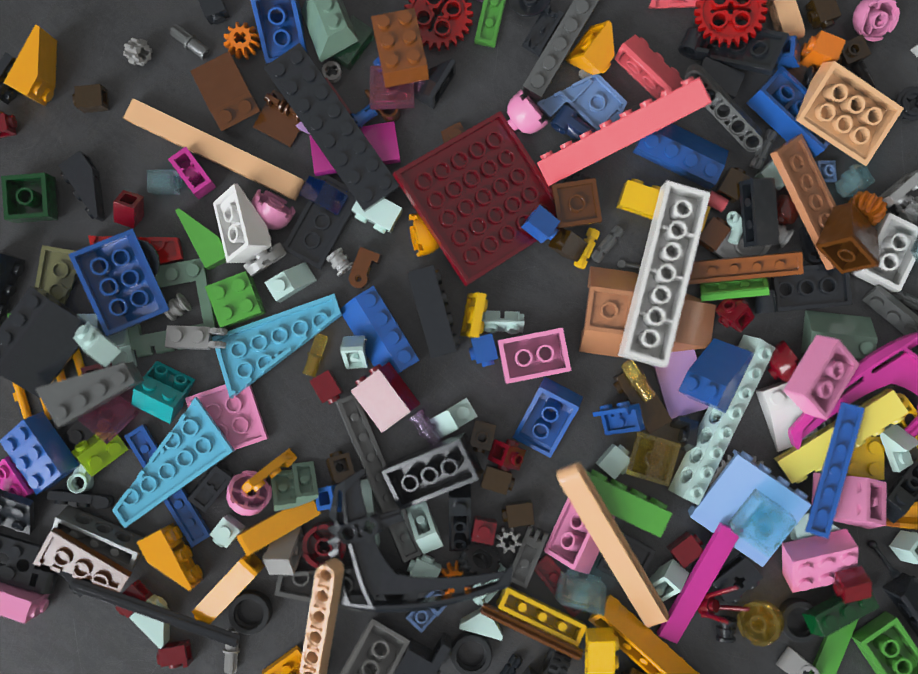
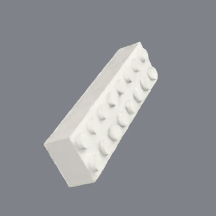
M671 181L665 182L660 187L618 356L657 367L668 366L710 192Z

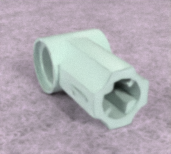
M79 461L80 466L74 470L73 475L67 480V487L73 493L89 491L94 485V476L91 477ZM79 477L84 480L83 488H80L77 484Z

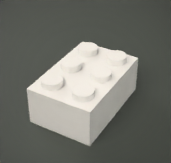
M887 213L883 220L874 226L878 233L879 266L853 271L851 274L874 286L881 285L889 293L901 291L918 257V226L892 213Z

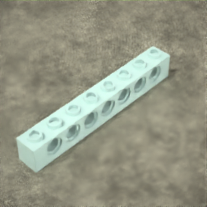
M743 335L738 347L753 352L754 356L726 413L708 407L698 427L696 447L686 452L668 488L669 491L694 504H700L776 349L762 339Z

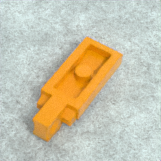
M290 448L251 477L242 486L243 491L246 494L252 489L255 492L266 484L264 480L268 476L272 479L282 471L281 467H290L297 459V456H295Z

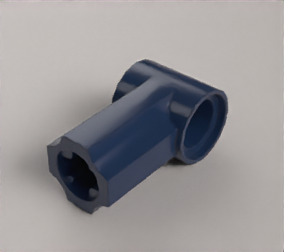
M566 105L560 108L550 122L552 128L564 135L567 134L576 141L581 140L579 137L581 134L589 130L592 133L596 131L578 118V114Z

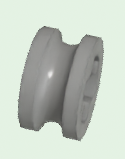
M329 61L323 65L322 74L324 78H328L330 83H336L342 77V70L337 62ZM334 68H337V69H335V71H336L337 74H336V75H333V74H332V75L329 77V76H328L329 73H328L327 70H328V69L333 70Z

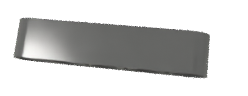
M690 65L686 69L684 80L688 79L689 75L696 73L700 75V80L705 90L712 89L715 92L714 95L709 96L711 103L705 106L708 111L744 149L750 152L759 150L763 144V133L759 126L701 65ZM727 105L730 109L723 112L718 107ZM740 120L744 124L737 127L733 125V122ZM750 136L758 137L754 142L747 140Z

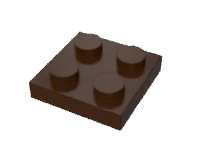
M596 178L552 184L556 218L560 220L558 229L602 222Z

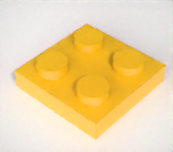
M479 292L467 294L460 336L479 338V334H482L484 329L482 316L488 307L486 294Z
M870 436L865 439L866 442L863 445L854 448L846 476L884 480V446L880 436Z

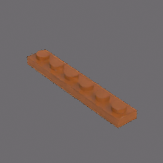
M802 251L694 261L688 284L804 274Z

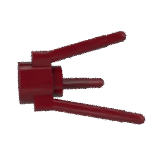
M735 585L706 593L697 611L701 614L702 618H710L729 624V620L714 614L719 610L750 611V608L720 605L719 601L714 598V596L738 590L739 587Z

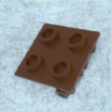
M272 90L271 94L267 93L264 100L266 103L253 128L291 147L300 131L296 125L301 121L284 96Z

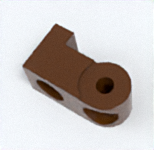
M360 247L349 275L350 284L355 288H365L369 283V272L373 262L379 264L382 255Z

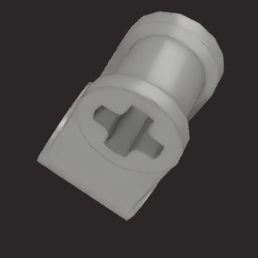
M787 646L775 663L788 674H804V671L809 672L810 670H813L814 674H820L816 667L789 646Z

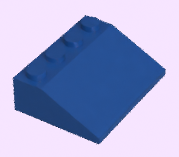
M133 229L68 254L106 336L122 332L170 310Z

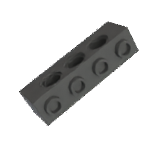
M68 505L55 518L52 529L54 527L58 528L125 568L132 570L143 556L137 542L144 539V537Z

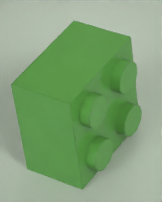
M247 271L205 286L220 328H229L266 313L253 277Z

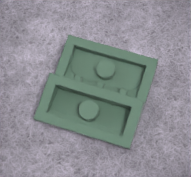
M314 461L293 463L291 470H283L271 479L274 512L294 508L319 497Z

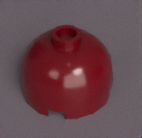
M782 340L774 346L776 349L769 361L770 368L767 370L775 380L779 378L786 383L790 380L801 361L788 344Z

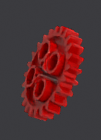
M408 0L410 4L404 5L405 10L415 8L417 21L422 16L429 18V21L426 23L418 21L423 47L429 44V50L431 51L435 45L438 51H441L442 45H445L446 49L449 50L450 43L455 47L457 46L456 39L464 41L462 33L469 34L467 26H472V20L468 18L473 17V12L468 10L472 8V3H466L468 0H449L443 6L445 0H440L437 4H431L429 0ZM450 8H457L459 10L456 14H449L447 12ZM442 9V16H438L435 22V14L438 15ZM434 24L433 30H432L431 32H429L428 30H429V29L432 27V25ZM445 26L448 28V31L446 33H439L437 29Z
M715 0L696 1L695 6L698 9L694 10V16H698L695 18V24H700L698 32L705 31L703 39L710 36V44L717 40L718 47H721L723 42H726L727 48H730L731 42H734L739 47L740 40L747 44L748 36L755 38V30L761 31L762 25L760 23H765L766 21L764 15L767 14L768 8L764 6L767 4V0H747L748 2L745 4H740L737 0H725L723 4H716ZM731 9L733 14H728V10ZM744 19L747 24L741 26L736 21ZM715 20H722L724 24L716 26L713 22Z

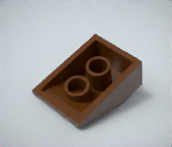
M229 51L190 71L221 131L261 111Z

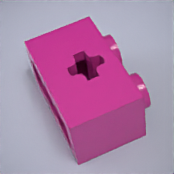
M184 147L168 158L198 199H201L216 188L187 147Z

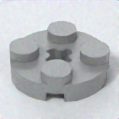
M280 242L269 249L271 252L264 250L256 255L257 261L252 259L243 265L251 277L265 270L269 265L274 264L287 254Z

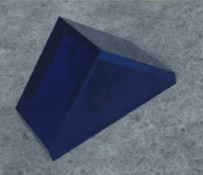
M312 176L308 177L299 193L300 196L337 216L348 197L327 182Z

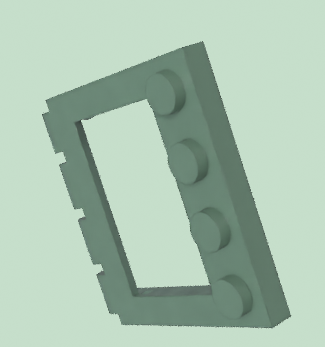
M201 259L161 265L155 277L160 288L196 281L203 323L192 326L217 328L215 313L205 286L209 285L207 270ZM140 324L127 329L131 350H136L138 358L154 355V346L157 354L175 351V349L165 347L166 330L142 335Z

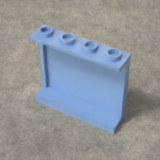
M734 449L732 451L734 453L733 458L704 494L700 504H692L688 509V513L692 519L712 533H714L720 522L739 530L741 535L734 548L763 567L812 505L807 500L808 495L799 488L793 490L789 487L790 483L781 476L774 477L770 474L772 471L762 463L758 466L752 461L754 458L743 450L740 453Z

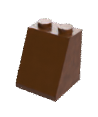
M852 202L834 206L815 245L817 249L841 274L879 266L880 255L877 229Z

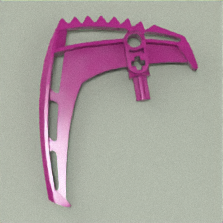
M918 331L893 340L860 360L858 368L845 389L862 376L863 379L841 395L828 419L838 412L841 402L851 404L866 394L889 384L904 387L918 396V356L910 350L918 345ZM900 351L904 352L901 355L894 358L893 360H891L890 362L886 363L882 367L872 372V369H874L890 357L894 356ZM803 412L788 429L791 444L799 450L802 439L826 420ZM918 415L904 429L914 438L918 435Z

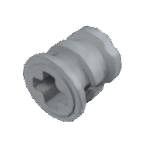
M778 224L780 248H783L792 237L794 230L791 229L789 231L785 225L781 226Z
M342 248L332 252L326 259L332 263L331 266L334 270L337 269L338 277L348 272L354 262L348 260L347 254H343Z
M177 293L176 299L172 298L168 301L169 304L167 305L170 310L164 313L171 321H175L177 316H182L185 310L191 311L192 308L188 300L181 293Z

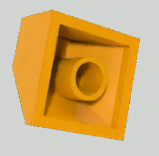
M605 21L590 26L568 55L566 61L591 75L606 72L611 66L610 61L615 56L612 23Z

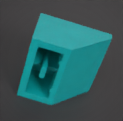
M156 361L144 375V381L134 387L131 405L171 424L186 401L185 398L188 397L195 379Z

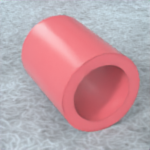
M711 190L708 206L722 213L729 199Z

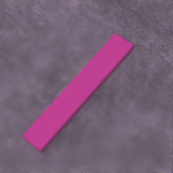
M721 522L718 524L681 592H679L668 612L669 621L662 623L656 632L659 637L676 644L679 642L741 535L739 530Z

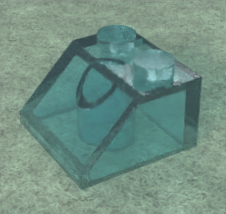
M567 569V572L560 571L554 594L557 601L561 605L604 616L606 585L601 581V578L588 574V578L579 576L580 572L572 569Z

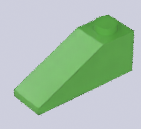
M181 209L175 210L204 267L212 270L225 263L226 257L221 237Z

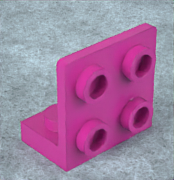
M10 456L3 458L0 461V489L23 497L34 494L35 492L29 486Z

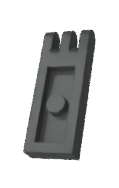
M531 525L528 526L512 564L513 575L511 582L526 589L549 536V533L545 532L542 540L539 539L541 530L538 528L534 536L530 535L533 530Z

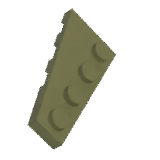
M42 245L35 287L44 289L65 305L78 277L68 255L75 251Z

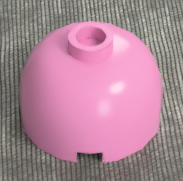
M862 0L853 13L852 22L854 30L859 35L863 34L864 38L868 41L882 40L884 38L882 36L887 32L891 33L898 23L900 9L896 7L897 2L895 0Z
M521 89L508 103L507 113L510 119L507 122L514 131L519 129L527 134L536 133L544 128L548 121L547 119L542 121L541 116L543 113L529 96L526 98L522 96L524 91Z
M258 189L251 201L267 225V228L271 230H278L287 226L296 212L293 206L289 209L284 205L287 204L285 199L267 190L263 194L261 189Z
M242 471L241 474L235 475L231 479L227 487V502L233 511L240 515L252 516L258 514L268 505L272 497V487L265 480L266 484L255 492L252 489L247 494L243 491L242 486L258 473L256 471Z

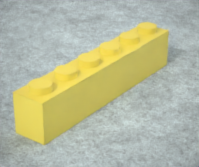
M887 388L858 406L865 408L854 448L863 445L866 442L865 439L871 435L874 437L885 431L884 427L892 423L894 425L901 422L905 418L904 415L909 413L894 390ZM835 421L804 439L799 450L793 446L774 458L792 484L803 482L808 478L807 475L814 470L815 472L822 470Z

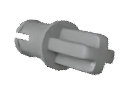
M234 628L226 629L228 631L239 634V632H237ZM225 644L223 653H225L224 672L227 674L237 672L238 653L240 652L238 645L232 647Z

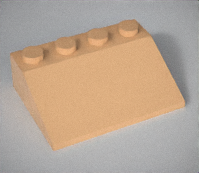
M831 61L823 62L811 80L796 121L862 165L867 166L904 108L837 62Z

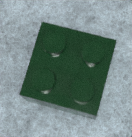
M45 172L1 176L4 220L13 223L58 220L56 178Z

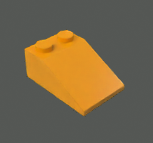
M35 24L4 83L26 97L46 106L47 102L53 98L56 85L57 40Z

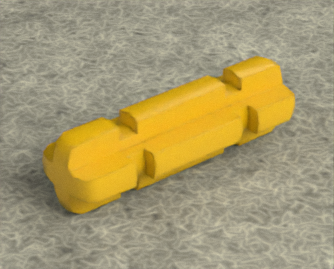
M588 228L587 238H584V241L588 244L578 262L574 261L575 267L579 269L586 268L588 264L586 260L587 258L590 259L596 245L594 241L598 240L600 231L597 229Z

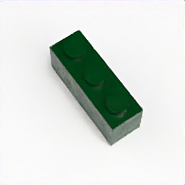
M873 592L870 598L846 604L840 595H834L803 612L802 615L811 634L827 637L879 608Z

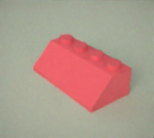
M635 34L621 45L614 60L656 100L661 98L660 93L671 87L675 91L682 87L681 82L684 80L680 77L679 72L675 68L669 67L664 62L665 60L661 54L652 51L644 38H639Z

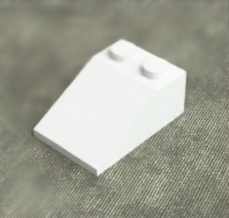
M233 184L213 202L227 263H247L255 259L256 255L272 246L267 225L238 184Z
M783 381L756 390L777 452L793 447L789 440L788 429L803 413L783 391L787 385V382L784 383ZM817 428L806 435L802 441L817 432Z

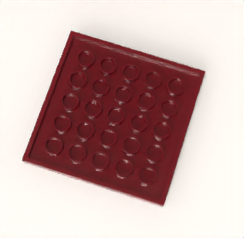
M501 111L393 173L394 178L465 287L538 241L521 227L532 211L539 205L556 217L551 187L548 186L540 170Z

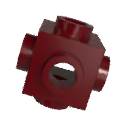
M743 298L725 299L715 309L720 317L718 320L726 328L730 326L740 333L755 318L749 304Z
M494 439L487 460L498 464L497 468L509 472L511 468L519 471L526 450L518 447L519 442L507 439L504 442Z

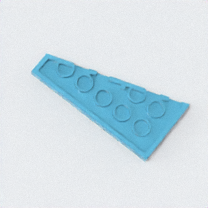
M331 294L228 331L227 335L213 336V341H223L226 343V348H215L229 397L231 399L341 317L342 313L336 295Z
M198 397L193 399L189 408L182 414L175 427L168 433L151 456L147 465L137 475L136 480L112 509L124 528L134 523L235 451Z

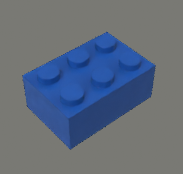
M44 412L23 419L0 440L4 450L13 460L36 495L57 485L80 466Z

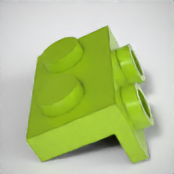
M110 426L97 429L87 441L79 442L71 453L78 459L88 474L93 477L129 449L116 431Z

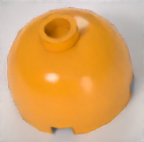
M418 213L409 214V221L413 220V226L409 227L414 250L419 249L416 255L420 257L434 253L439 248L436 240Z

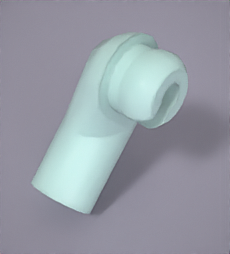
M731 211L727 214L726 218L731 229L728 242L738 245L743 234L742 218L736 211Z

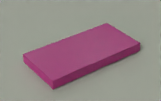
M394 121L360 128L385 165L401 162ZM309 135L315 176L337 173L312 136Z

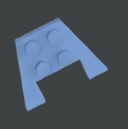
M595 74L572 84V86L554 93L546 99L540 100L536 106L551 119L564 104H567L585 123L598 131L600 130L599 125L610 119L614 123L620 119L619 115L623 113L627 101L599 74Z

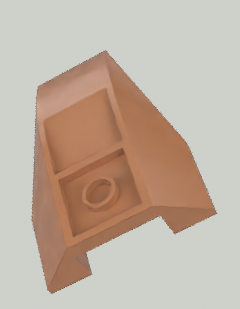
M590 266L587 288H589L584 330H581L579 352L621 357L618 356L638 278L637 273ZM685 294L671 352L704 349L710 344L714 325L715 304L702 301L700 298L690 294Z

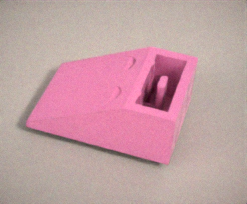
M813 473L812 503L821 473ZM846 476L834 521L866 529L886 526L887 482L865 477Z

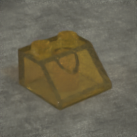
M638 431L626 474L669 487L681 444Z

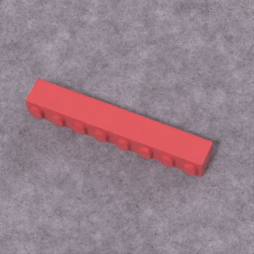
M692 76L681 82V88L674 91L671 87L660 93L661 98L653 102L652 98L639 104L641 108L637 111L632 112L629 109L619 115L621 119L614 123L610 119L599 125L600 130L594 133L589 130L579 136L581 140L572 143L570 140L562 144L560 151L553 154L551 150L541 155L542 160L537 162L548 186L710 104V98L700 78L695 80Z

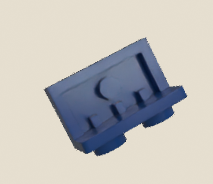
M630 401L617 403V407H613L612 404L599 406V411L592 412L593 417L601 416L605 435L645 429L639 403L630 404Z

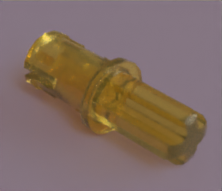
M319 333L315 336L311 350L307 352L309 356L302 372L303 374L316 377L320 361L324 359L322 355L328 340L327 336Z
M631 359L622 364L621 368L632 382L630 385L635 387L643 401L647 402L652 399L656 393L646 381V375L641 374Z

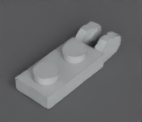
M167 325L165 347L170 349L226 348L225 342L211 341L212 335H227L228 329Z

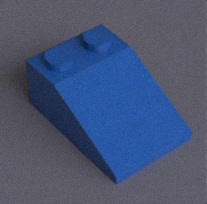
M251 0L265 63H271L298 43L307 52L299 0Z
M714 338L687 371L678 391L690 399L726 413L754 353Z
M544 377L512 438L551 458L577 413L583 396Z

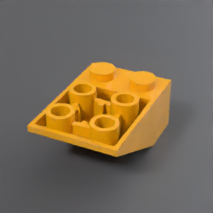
M174 523L137 542L149 564L188 591L192 590L203 580V572L200 566L195 565L192 559L193 553L188 545L185 546L182 540L183 534Z

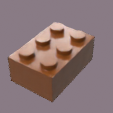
M415 8L371 16L385 87L428 80L427 61Z

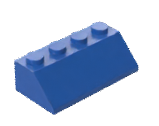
M781 66L746 104L786 141L802 134L813 158H815L830 143L796 121L807 88Z
M673 123L638 140L633 150V153L707 189H711L716 185L725 167L729 152Z
M375 286L360 293L340 308L342 316L355 336H365V353L374 367L379 363L381 366H384L390 362L399 374L420 361Z

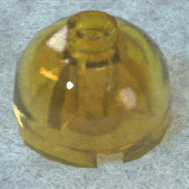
M767 600L751 601L743 606L749 607L750 611L738 613L737 626L744 638L747 637L748 640L752 641L751 644L762 647L771 645L782 635L784 618L781 611L773 603Z

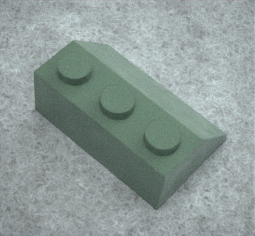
M305 0L301 12L321 62L359 41L343 0Z
M805 310L801 353L807 352L816 335L839 339L855 359L862 360L876 350L877 335L871 317Z

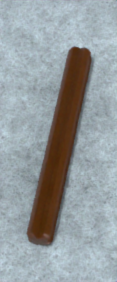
M483 603L480 609L482 615L569 657L580 660L584 650L488 603Z

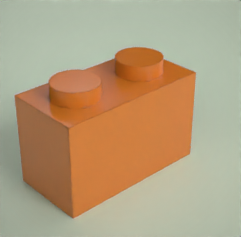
M821 30L816 36H811L808 43L802 45L800 65L805 67L814 66V70H817L823 62H837L846 40Z

